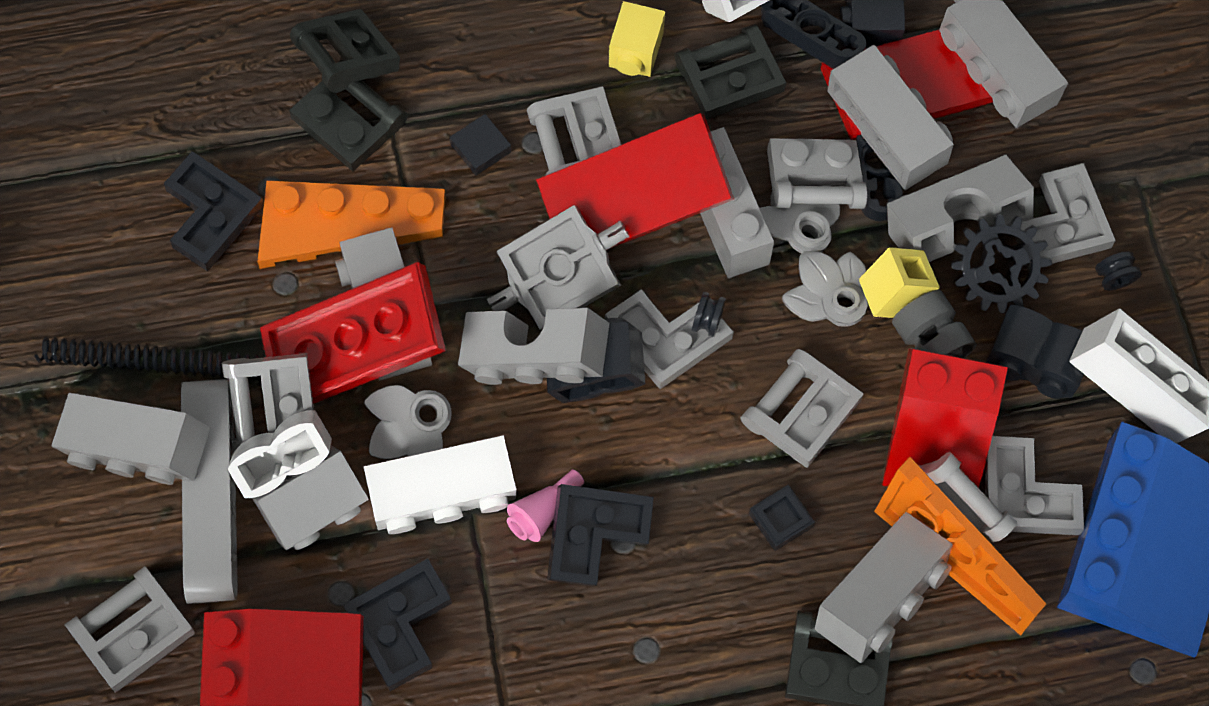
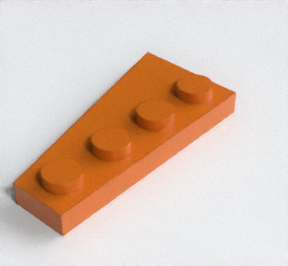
M266 181L257 261L259 268L275 267V262L297 259L298 262L314 260L316 255L341 251L339 243L341 241L388 228H393L398 245L443 237L445 189Z
M909 457L897 470L874 512L890 526H893L907 512L951 542L953 545L947 563L952 568L948 575L1021 636L1046 606V603L914 460Z

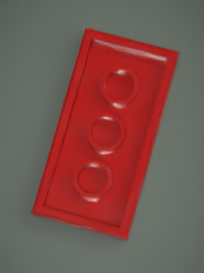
M939 30L876 46L883 56L888 55L893 59L899 69L901 79L908 88H914L921 94L926 104V110L933 119L993 103L992 97L982 84L976 83L970 77L967 66L959 55L945 45ZM822 62L820 69L828 86L830 72L833 69ZM835 102L850 140H856V137L861 135V131L847 113Z
M702 113L536 179L550 219L575 205L581 212L588 227L597 234L621 221L630 237L613 247L735 200L705 115Z
M420 262L413 263L260 327L266 357L307 353L313 404L446 351L426 266Z

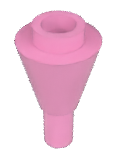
M572 469L553 486H548L507 506V513L509 515L507 524L518 538L522 540L529 539L533 542L540 541L554 520L558 486L565 484L581 487L584 484L582 476L576 470Z

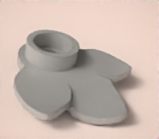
M771 193V206L760 208L771 236L788 241L799 253L809 251L823 252L831 241L830 227L837 221L840 215L839 204H791L790 208H775L773 193ZM802 232L810 233L814 239L806 237Z
M803 252L799 257V273L803 285L786 292L782 300L788 309L804 320L814 322L828 319L833 324L841 327L855 325L863 319L868 307L867 299L859 282V278L866 272L865 265L852 252L844 254L837 262L822 252ZM839 298H847L853 302V305L842 307L837 300Z
M394 385L377 390L365 400L366 407L381 420L371 436L369 453L372 456L381 459H394L406 454L409 457L443 449L441 432L450 423L451 407L448 400L442 394L432 390H424L414 394L403 386ZM428 405L434 408L436 418L433 422L427 423L421 420L419 416L421 407Z

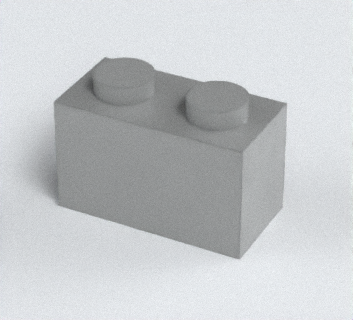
M330 446V452L323 462L312 470L302 474L287 475L283 482L271 492L252 498L277 541L286 550L293 546L296 550L310 545L320 537V529L333 521L337 525L349 521L361 512L359 505L369 500L343 454L333 446Z

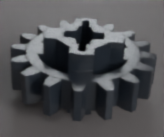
M996 213L994 224L989 225L983 217L978 218L980 229L977 232H973L966 227L962 230L968 239L967 243H954L953 245L954 250L962 254L961 259L950 261V266L952 269L962 270L963 273L955 278L954 282L957 287L968 284L969 288L964 295L965 299L971 301L980 296V308L986 311L991 302H996L1000 313H1005L1007 302L1013 301L1015 305L1024 307L1022 296L1028 294L1030 297L1037 299L1039 294L1033 287L1035 283H1048V277L1041 273L1040 269L1041 267L1052 265V260L1048 257L1040 256L1039 253L1048 246L1047 241L1044 239L1033 241L1032 238L1036 235L1038 229L1031 225L1024 231L1021 230L1022 218L1015 215L1010 224H1005L1003 215ZM997 234H1011L1020 238L1024 243L1010 246L1002 243ZM982 242L984 250L981 258L970 266L972 253L978 243ZM992 245L1005 258L1012 256V260L1006 263L1008 281L996 268L989 270V266L995 263L993 257L995 253ZM1031 260L1029 273L1020 284L1017 278L1022 265L1029 263ZM989 280L1001 284L1004 292L988 291L978 285V283H984Z

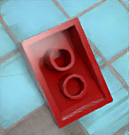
M909 348L882 486H889L897 470L909 457L920 466L937 461L946 453L951 452L961 462L960 470L979 488L999 413L1008 367Z
M268 609L204 612L200 706H362L364 616L350 613Z

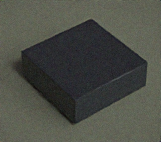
M486 114L449 137L450 145L475 175H478L511 153V144Z
M789 484L751 507L748 513L774 551L807 532L815 524V521Z

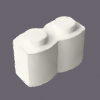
M315 410L299 412L284 420L274 433L259 434L243 442L233 453L228 471L244 498L259 497L277 488L287 475L308 472L323 462L330 452L332 438Z

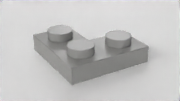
M1084 163L1043 173L1039 184L1051 214L1023 221L1020 228L1024 231L1027 227L1034 225L1038 230L1032 240L1044 239L1047 241L1048 246L1039 252L1040 256L1050 258L1053 264L1112 248L1116 240ZM1015 236L1017 244L1024 243L1020 238ZM1031 260L1029 263H1026L1028 270H1030Z
M642 290L605 314V319H625L642 332L644 370L659 389L729 342L733 337V331L722 318L715 337L708 336V332L705 329L699 330L698 333L692 331L699 303L669 323Z
M992 436L984 467L985 496L1001 512L1008 511L1017 521L1015 528L1011 532L1081 535L1084 530L1082 485L1035 482L1034 438Z

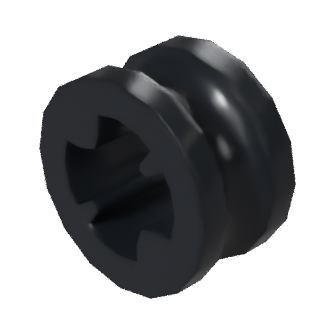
M1127 251L1114 254L1096 265L1097 274L1104 276L1101 282L1104 290L1111 291L1126 287L1141 277L1140 268L1133 266L1136 260L1133 252Z
M703 292L694 318L692 331L698 333L699 330L705 329L708 332V336L715 337L726 298L720 297L718 300H712L709 293Z

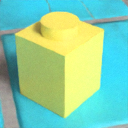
M623 1L609 45V67L616 68L621 73L630 76L640 74L651 77L664 33L665 11Z
M889 247L859 278L874 317L894 318L901 309L916 298L940 288L924 250Z

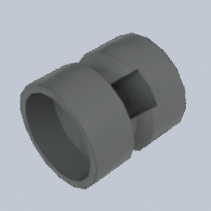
M934 290L916 298L901 309L892 320L893 326L905 344L915 345V349L966 358L977 346L962 322L953 321L956 312L941 290Z

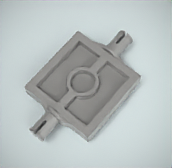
M573 205L497 250L507 270L510 286L491 298H487L489 305L492 306L491 309L493 311H504L520 302L530 311L538 328L543 330L546 309L584 308L620 287L621 284L609 264L607 249L630 237L629 233L625 230V226L621 221H618V223L597 234L588 227L578 207Z

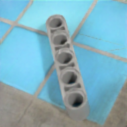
M229 379L183 382L181 387V412L187 413L211 427L194 482L182 480L183 588L187 604L233 601L237 599L238 578L236 483L228 471V466L234 453L232 440L235 439Z

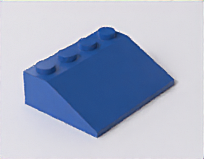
M1121 422L1108 441L1084 518V530L1078 537L1057 608L1195 658L1209 615V463L1164 436Z

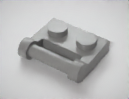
M603 86L538 101L527 108L530 123L536 125L549 171L546 175L621 145ZM564 116L577 162L565 164L552 121L554 118Z
M770 138L767 154L775 208H790L791 204H848L850 209H864L866 207L867 187L862 179L857 140ZM791 185H838V186H791Z
M796 349L787 360L789 365L760 402L755 407L750 406L740 418L750 431L764 436L808 468L861 402L864 393L805 351ZM803 377L811 379L814 383L780 424L770 418Z
M307 353L255 359L238 358L222 362L224 378H229L236 438L232 440L233 452L243 442L256 436L248 377L261 376L268 433H274L277 427L288 417L299 412L314 410Z
M951 452L946 453L937 461L919 466L990 543L1002 540L1015 528L1017 521L1008 511L1001 512L960 470L961 462Z
M145 566L133 574L135 578L133 581L81 619L75 616L64 624L115 693L195 634L193 628ZM146 594L152 600L150 603L98 641H95L91 636Z

